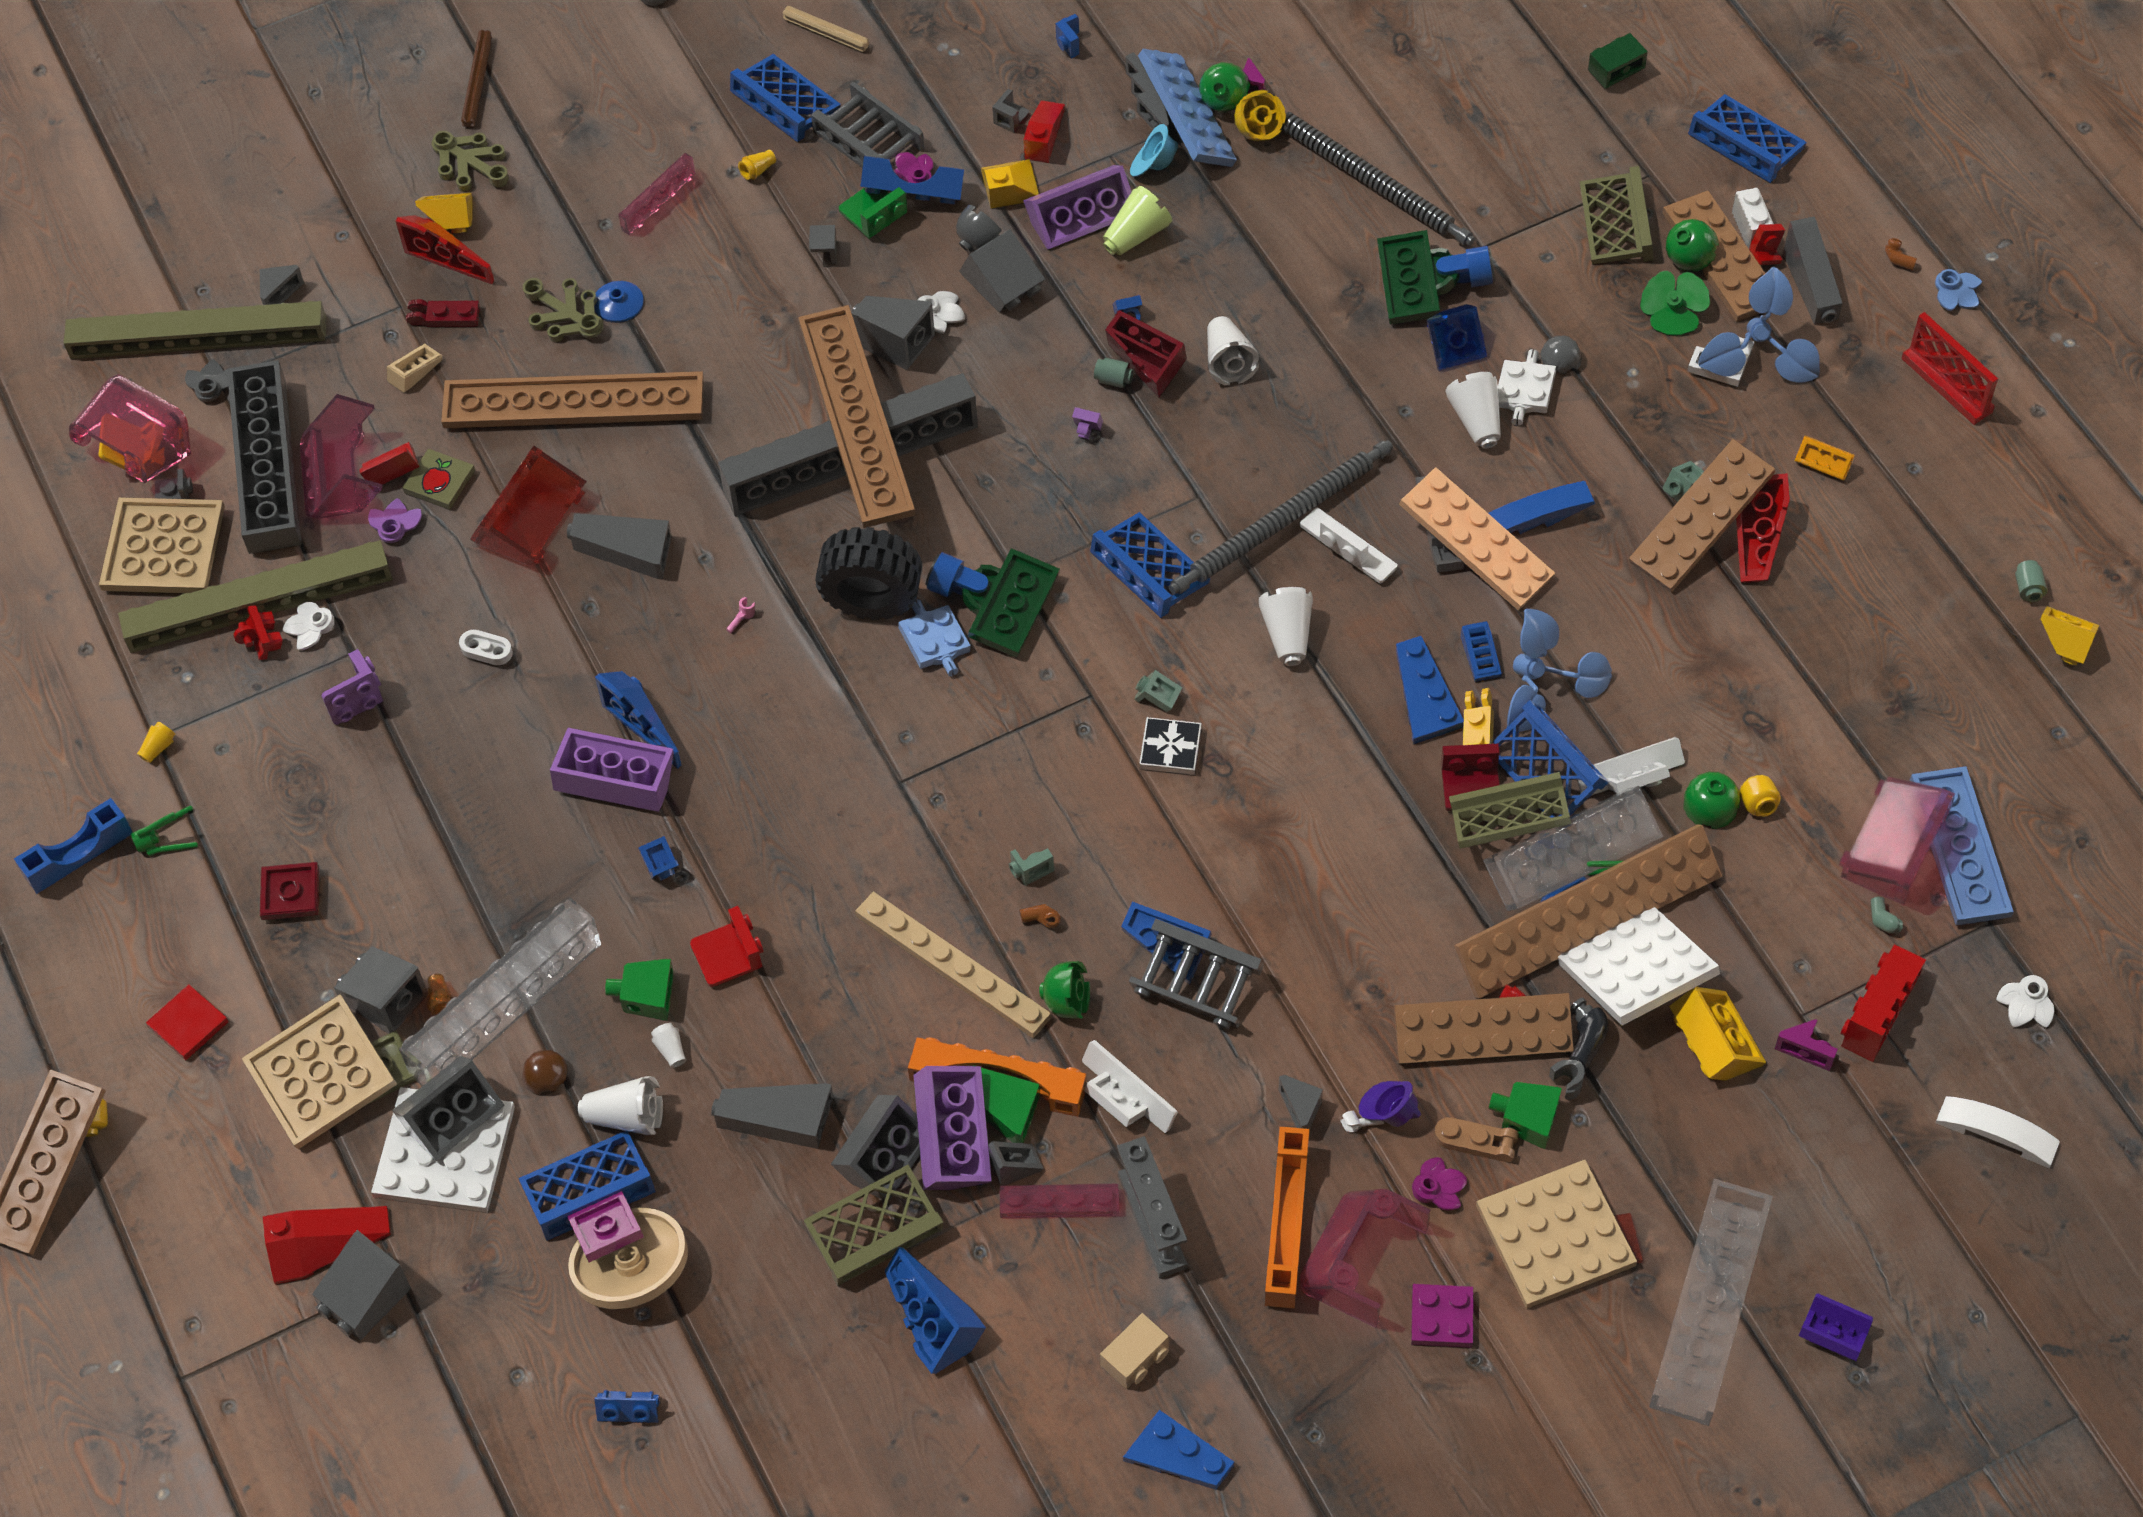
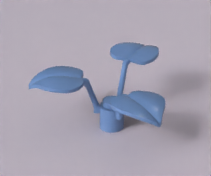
M1772 267L1766 274L1760 277L1750 289L1748 298L1751 307L1758 313L1766 314L1749 321L1747 325L1748 333L1745 334L1743 343L1740 345V339L1735 333H1721L1706 345L1698 361V365L1701 368L1717 375H1735L1743 368L1746 362V355L1742 349L1746 348L1750 338H1753L1758 342L1768 340L1783 353L1775 361L1776 370L1783 378L1793 382H1808L1817 378L1820 374L1819 353L1813 343L1806 339H1796L1791 341L1785 349L1770 336L1771 327L1766 320L1770 318L1771 313L1784 315L1790 309L1793 302L1791 285L1785 275L1776 267Z
M1525 609L1524 623L1520 636V645L1524 654H1519L1515 658L1513 669L1516 674L1523 676L1522 681L1527 682L1529 686L1522 685L1514 693L1508 711L1507 727L1524 711L1522 707L1529 700L1538 704L1546 711L1545 699L1537 694L1538 687L1531 680L1541 677L1545 671L1577 678L1575 690L1580 696L1593 698L1603 693L1612 677V669L1607 658L1597 652L1587 653L1578 663V673L1545 666L1539 657L1546 656L1547 650L1557 645L1559 626L1547 613L1535 609ZM1526 720L1519 727V732L1532 729V725Z

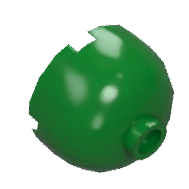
M1228 62L1214 64L1204 72L1199 85L1200 95L1204 103L1218 112L1235 110L1240 100L1248 95L1250 88L1248 77L1243 69Z
M1687 219L1677 223L1670 230L1666 238V251L1669 259L1683 271L1691 270L1696 272L1706 268L1715 259V251L1717 246L1719 247L1716 232L1708 224L1697 219Z
M1709 771L1697 775L1690 781L1684 793L1683 809L1687 817L1696 825L1704 824L1711 826V829L1725 827L1735 820L1740 808V791L1736 783L1720 772Z
M1062 962L1047 972L1044 982L1040 984L1039 994L1052 1014L1061 1018L1082 1019L1081 1013H1087L1090 1002V982H1084L1082 973H1087V969L1083 962Z

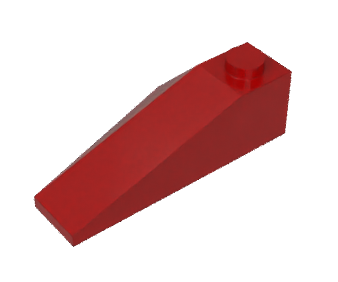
M416 215L397 217L395 222L404 253L493 284L494 278L490 264L438 223L429 218L424 219Z
M1788 473L1774 474L1736 518L1741 583L1769 580L1790 502Z
M387 1206L295 1210L263 1216L265 1246L275 1285L306 1279L314 1275L313 1272L329 1263L332 1265L357 1230L373 1243L391 1235Z

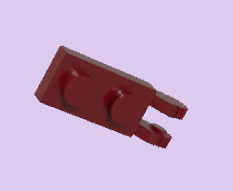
M411 299L408 302L407 309L410 312L406 315V321L411 325L427 327L478 326L479 300L426 302L423 299Z

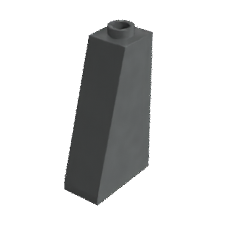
M1815 216L1790 221L1783 256L1814 324L1830 323L1838 320L1842 300Z
M574 513L573 522L569 523L567 527V538L571 539L573 550L656 579H663L672 538L669 520Z
M827 1083L722 1089L719 1099H715L713 1102L711 1115L715 1118L717 1128L818 1149L834 1096L831 1084Z

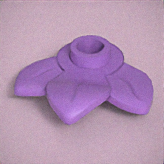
M397 498L384 511L371 509L368 521L371 527L378 530L382 541L394 543L399 541L405 532L417 527L422 513L421 509L407 511L404 504Z

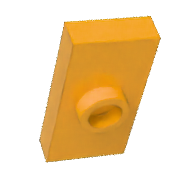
M1804 436L1794 461L1844 481L1855 455L1811 437Z

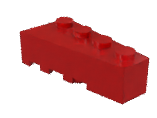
M1895 944L1889 954L1886 952L1882 954L1877 965L1880 970L1877 975L1872 974L1865 986L1867 992L1864 997L1860 996L1852 1011L1854 1012L1851 1019L1846 1020L1840 1032L1844 1036L1841 1047L1874 1062L1920 977L1926 959Z

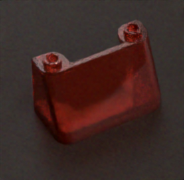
M533 446L470 540L478 546L530 566L532 562L538 564L546 552L542 547L572 503L578 505L586 493L582 488L587 481L536 446Z

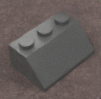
M460 1056L392 1111L407 1132L437 1161L505 1105L474 1062Z
M877 1095L831 1165L851 1184L861 1189L908 1164L911 1168L920 1155L917 1114L898 1095ZM906 1175L895 1180L892 1190H897ZM890 1183L883 1187L888 1189ZM878 1191L870 1193L885 1201L887 1195Z

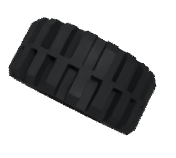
M852 527L850 530L843 529L837 534L834 533L822 545L815 578L816 588L825 602H829L830 606L836 610H842L844 614L856 615V618L862 619L867 617L871 618V620H879V618L891 619L895 615L900 616L908 611L917 599L923 568L921 557L912 544L908 541L904 542L902 537L897 534H889V531H878L872 527H866V529H860V527Z

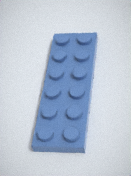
M1142 49L1138 57L1193 161L1232 167L1237 159L1223 135L1222 129L1216 122L1213 112L1202 100L1199 88L1185 64L1184 58L1176 53L1171 54L1158 50Z
M1967 767L1912 774L1910 778L1911 786L1955 925L2012 917L2014 911Z

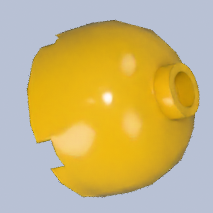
M1259 90L1251 92L1244 96L1236 106L1234 114L1235 124L1239 132L1247 139L1253 141L1269 140L1280 133L1282 124L1285 123V108L1281 100L1277 96L1268 93L1269 91Z

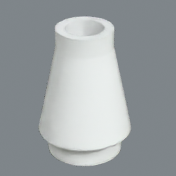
M666 1023L658 1026L651 1032L653 1044L668 1061L671 1068L678 1067L686 1062L678 1028L674 1027L672 1023Z

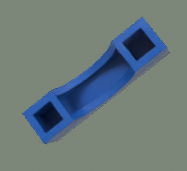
M864 156L860 187H866L865 192L880 194L881 189L892 192L900 187L905 193L916 194L915 199L930 201V196L940 197V202L955 204V199L961 200L964 169L939 166L936 173L930 179L920 183H911L901 179L894 172L890 159Z
M112 798L87 812L83 826L70 839L53 846L36 844L14 858L24 878L35 893L38 894L127 838L133 831L124 814Z

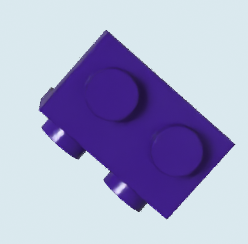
M1816 1294L1798 1336L1832 1350L1841 1356L1857 1361L1874 1319L1872 1316L1821 1294Z

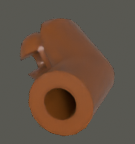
M1889 239L1888 245L1885 246V252L1891 263L1914 270L1917 258L1903 254L1900 249L1902 242L1899 239Z
M1046 904L1019 909L1022 923L1036 920L1048 928H1055L1061 921L1059 913Z

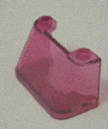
M119 374L107 379L69 426L71 441L84 447L91 443L92 437L124 456L126 472L143 483L148 482L191 455L188 422L185 414L178 407Z
M1889 776L1886 781L1880 780L1874 793L1878 797L1851 852L1845 850L1839 866L1843 867L1842 878L1904 905L1924 859L1939 829H1941L1943 822L1946 821L1951 811L1955 793L1943 788Z

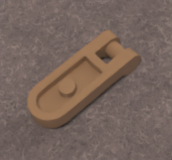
M1449 1117L1441 1119L1436 1124L1434 1132L1436 1143L1445 1149L1502 1162L1513 1161L1515 1154L1513 1145L1517 1143L1519 1132L1512 1128L1501 1129ZM1493 1140L1502 1142L1501 1146H1492Z

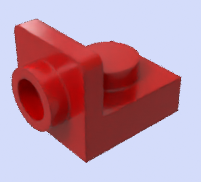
M1762 224L1758 226L1749 250L1760 265L1781 264L1782 257L1778 253L1777 248L1785 233L1782 224Z

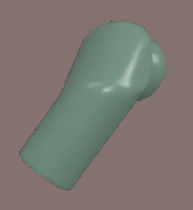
M1883 897L1871 899L1873 924L1887 933L1897 934L1901 932L1903 922L1895 915L1886 911L1885 899Z

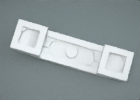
M1946 1096L1936 1120V1124L1964 1134L1967 1129L2022 1151V1158L2050 1168L2060 1142L2045 1130L2017 1115L1994 1106L1963 1098Z

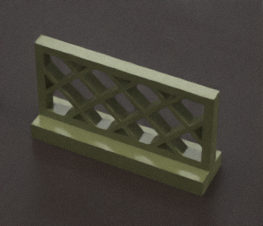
M1639 166L1629 167L1630 173L1579 181L1592 265L1643 257L1644 262L1654 260ZM1626 183V187L1621 193L1612 189L1615 184ZM1597 187L1601 190L1595 197L1586 193V189ZM1607 193L1615 197L1609 205L1601 201ZM1620 201L1630 205L1624 212L1615 209ZM1595 205L1604 209L1598 217L1590 213ZM1609 213L1619 217L1613 224L1604 220ZM1623 221L1633 225L1627 232L1618 228ZM1598 225L1607 229L1602 236L1592 232ZM1612 233L1622 237L1616 244L1606 240ZM1628 240L1635 244L1637 249L1624 250L1621 246ZM1601 245L1610 248L1608 253L1596 255L1595 251Z
M1560 772L1449 796L1460 849L1571 824ZM1538 808L1544 809L1541 814L1534 813ZM1553 813H1558L1562 815L1553 818L1550 817ZM1510 814L1516 815L1513 820L1506 819ZM1526 819L1532 820L1530 823L1522 824ZM1483 820L1489 822L1485 826L1478 825ZM1498 825L1504 826L1503 829L1493 830ZM1470 831L1476 833L1475 835L1465 837Z
M909 1164L803 1220L828 1265L837 1286L890 1259L898 1247L906 1250L943 1230L941 1217L938 1212H935ZM906 1175L912 1184L909 1194L892 1190L895 1180ZM890 1183L888 1189L883 1187ZM914 1190L916 1191L918 1197L912 1196ZM874 1191L887 1194L883 1208L866 1204L868 1195ZM890 1195L907 1200L903 1214L886 1210ZM863 1198L862 1203L858 1202L857 1200ZM910 1201L923 1204L927 1214L920 1218L908 1216L907 1211ZM852 1205L860 1208L856 1222L840 1218L844 1207ZM864 1209L881 1214L877 1228L860 1224ZM837 1211L836 1217H835V1216H831V1214H833V1213H835V1212ZM884 1215L901 1219L899 1228L894 1232L881 1230ZM821 1219L834 1222L830 1236L817 1233L813 1224ZM904 1221H909V1222H910V1223H908L907 1225L903 1226V1225H904ZM838 1223L854 1227L850 1242L834 1238ZM858 1229L875 1233L871 1244L865 1247L854 1243ZM878 1235L884 1236V1237L880 1238L879 1240H877ZM822 1240L828 1241L827 1247H825ZM835 1243L849 1247L846 1257L834 1263L829 1254L831 1244ZM852 1249L858 1250L851 1254Z

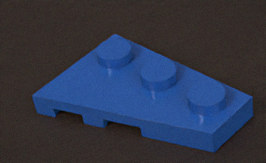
M1133 901L1121 926L1122 931L1151 954H1153L1158 942L1156 940L1157 936L1151 930L1155 918L1208 939L1212 935L1210 930ZM1173 942L1172 946H1168L1162 963L1175 973L1184 951L1182 950L1183 946ZM1202 953L1194 957L1185 978V982L1189 985L1203 956Z
M1161 1410L1156 1413L1123 1456L1124 1462L1141 1464L1150 1467V1470L1160 1473L1161 1471L1180 1476L1182 1480L1217 1490L1234 1467L1233 1460Z

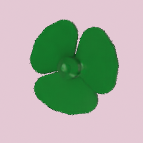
M1661 271L1649 280L1643 290L1640 307L1644 314L1652 315L1650 324L1654 330L1666 335H1684L1695 331L1699 325L1698 317L1688 309L1698 313L1706 311L1710 305L1709 290L1702 279L1690 272L1682 273L1677 278L1675 290L1674 275L1669 271Z

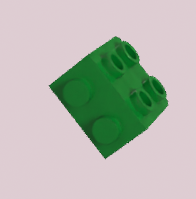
M865 187L840 204L839 212L870 239L907 213L906 193L900 187L891 193L881 189L880 194L865 192Z

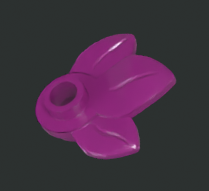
M908 152L896 155L897 169L894 172L901 179L911 183H920L932 177L933 160L927 154L920 155L918 158Z
M1431 1158L1422 1164L1420 1175L1412 1183L1413 1195L1422 1203L1433 1202L1440 1209L1455 1210L1461 1207L1456 1194L1465 1187L1468 1179L1459 1170L1446 1169L1442 1158Z

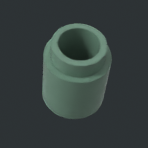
M1110 358L1098 359L1095 365L1094 379L1099 380L1102 384L1125 388L1126 384H1131L1134 369L1130 368V363Z
M2034 560L2021 562L2015 572L2020 597L2029 602H2037L2048 591L2043 569Z

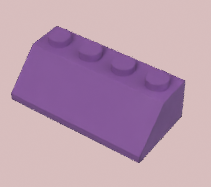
M1113 165L1023 201L1032 226L1045 247L1050 249L1111 225L1132 191L1123 166Z
M567 728L550 768L553 790L659 812L668 791L674 751L672 748Z
M925 1066L914 1074L923 1190H953L990 1183L991 1171L981 1066Z

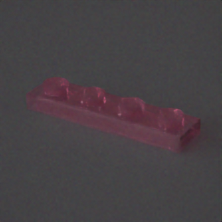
M684 153L618 214L623 232L630 235L635 229L640 228L650 215L657 212L664 202L673 197L679 188L693 178L696 173L692 156Z
M1118 1184L1000 1186V1218L1119 1216Z

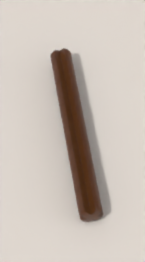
M480 30L478 32L461 117L462 126L465 128L474 127L492 41L489 30Z

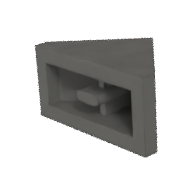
M297 265L259 269L260 298L263 305L283 303L304 284L300 268Z
M1286 1075L1280 1076L1278 1090L1295 1127L1310 1130L1322 1104L1323 1089Z
M995 1141L988 1144L990 1163L1001 1187L1036 1174L1044 1169L1033 1144Z

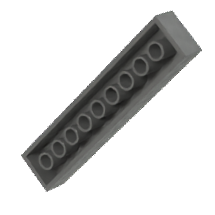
M964 373L950 376L931 385H925L907 394H900L896 398L881 403L898 457L978 428L976 397ZM830 421L810 429H804L786 438L777 439L764 446L752 448L742 454L727 457L725 460L718 462L723 492L734 516L847 476Z

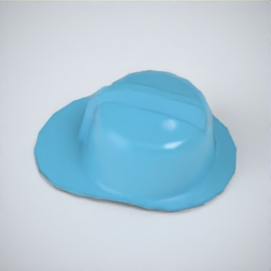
M1159 124L1153 129L1144 146L1135 157L1130 168V174L1133 177L1140 176L1149 168L1154 170L1164 169L1173 160L1178 149V143L1168 135V128L1165 124Z

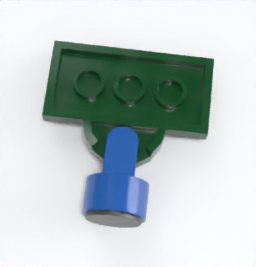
M1427 230L1377 238L1390 325L1441 316L1438 296L1449 292L1457 283L1471 282L1472 288L1493 284V281H1495L1491 249L1487 246L1466 249V253L1452 255L1449 253V249L1444 248L1430 250Z
M1011 548L1001 569L992 565H980V568L972 570L964 566L963 560L942 552L936 556L925 585L928 590L947 598L953 592L963 595L965 605L977 615L968 632V637L1017 658L1059 575L1060 568Z

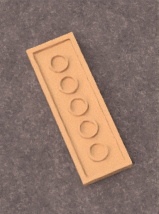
M1436 467L1404 496L1399 503L1404 510L1518 611L1555 574L1553 570Z

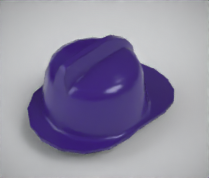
M1409 1081L1380 1082L1364 1094L1359 1104V1113L1363 1118L1381 1120L1395 1127L1402 1126L1410 1119L1419 1118L1421 1115L1417 1108L1418 1099L1413 1094V1085Z

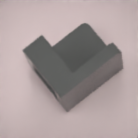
M1007 89L992 107L993 123L1012 133H1015L1029 116L1028 109L1014 103L1013 90Z
M811 225L809 235L810 252H830L831 264H837L835 225Z

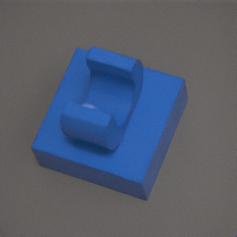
M1140 295L1116 300L1112 304L1115 314L1120 310L1126 314L1132 313L1136 319L1140 320L1141 314L1138 310L1142 306Z

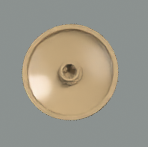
M631 1208L644 1237L588 1263L577 1240L570 1253L568 1269L578 1294L587 1302L598 1307L624 1309L644 1304L664 1293L681 1275L688 1257L686 1238L680 1225L674 1218L656 1209Z

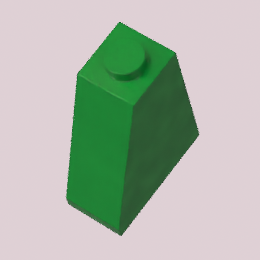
M981 1068L986 1121L1012 1143H1024L1041 1097L1040 1084Z

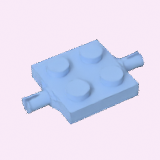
M917 599V603L915 601L912 606L916 616L899 622V630L920 669L931 665L943 664L948 676H952V673L956 675L959 670L953 660L959 655L970 652V644L948 605L932 611H926L921 600Z

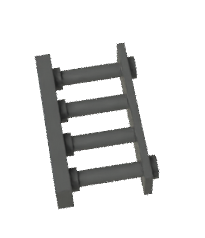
M855 82L850 84L851 99L833 114L825 115L818 109L811 114L813 132L862 168L864 156L891 160L910 144L919 151L924 150V135L918 126H913L872 96L866 88L860 87ZM858 106L867 112L848 128H843L837 124V122ZM875 119L884 124L881 129L865 141H860L854 136ZM892 132L902 137L883 154H878L871 149Z
M1155 918L1151 930L1157 936L1156 940L1158 942L1142 980L1130 977L1129 982L1135 988L1134 992L1145 998H1150L1153 995L1214 1019V1024L1222 1028L1229 1029L1230 1026L1238 1028L1240 1022L1237 1017L1232 1016V1013L1247 977H1251L1252 973L1261 975L1264 967L1262 959ZM1174 942L1183 946L1182 950L1184 953L1169 989L1165 990L1153 985V981L1168 946H1172ZM1202 953L1210 956L1209 961L1211 962L1195 1000H1191L1179 995L1194 957ZM1228 963L1236 966L1237 974L1222 1010L1219 1011L1205 1004L1221 966H1225Z
M1145 1136L1117 1145L1118 1153L1125 1169L1118 1171V1177L1159 1279L1186 1270L1187 1262L1180 1245L1186 1243L1187 1238Z

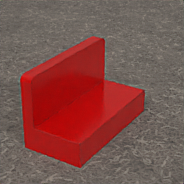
M407 442L363 463V467L359 471L365 481L374 489L418 468L419 464L412 445Z

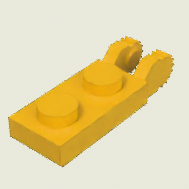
M1489 688L1482 689L1481 692L1483 707L1476 708V697L1473 691L1465 693L1466 709L1464 710L1463 745L1493 744L1494 711L1492 709V694Z

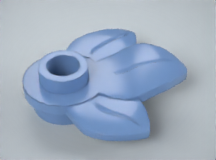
M1952 269L1943 270L1935 279V286L1939 290L1937 294L1938 302L1948 311H1952L1957 305L1965 309L1976 308L1979 305V300L1973 289L1979 287L1982 281L1970 273L1958 274Z

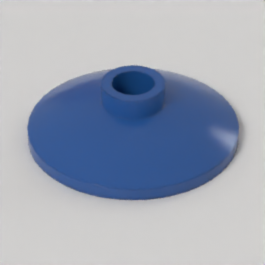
M627 281L607 283L595 293L597 297L595 313L601 319L612 323L625 322L639 314L644 304L641 290L633 283Z

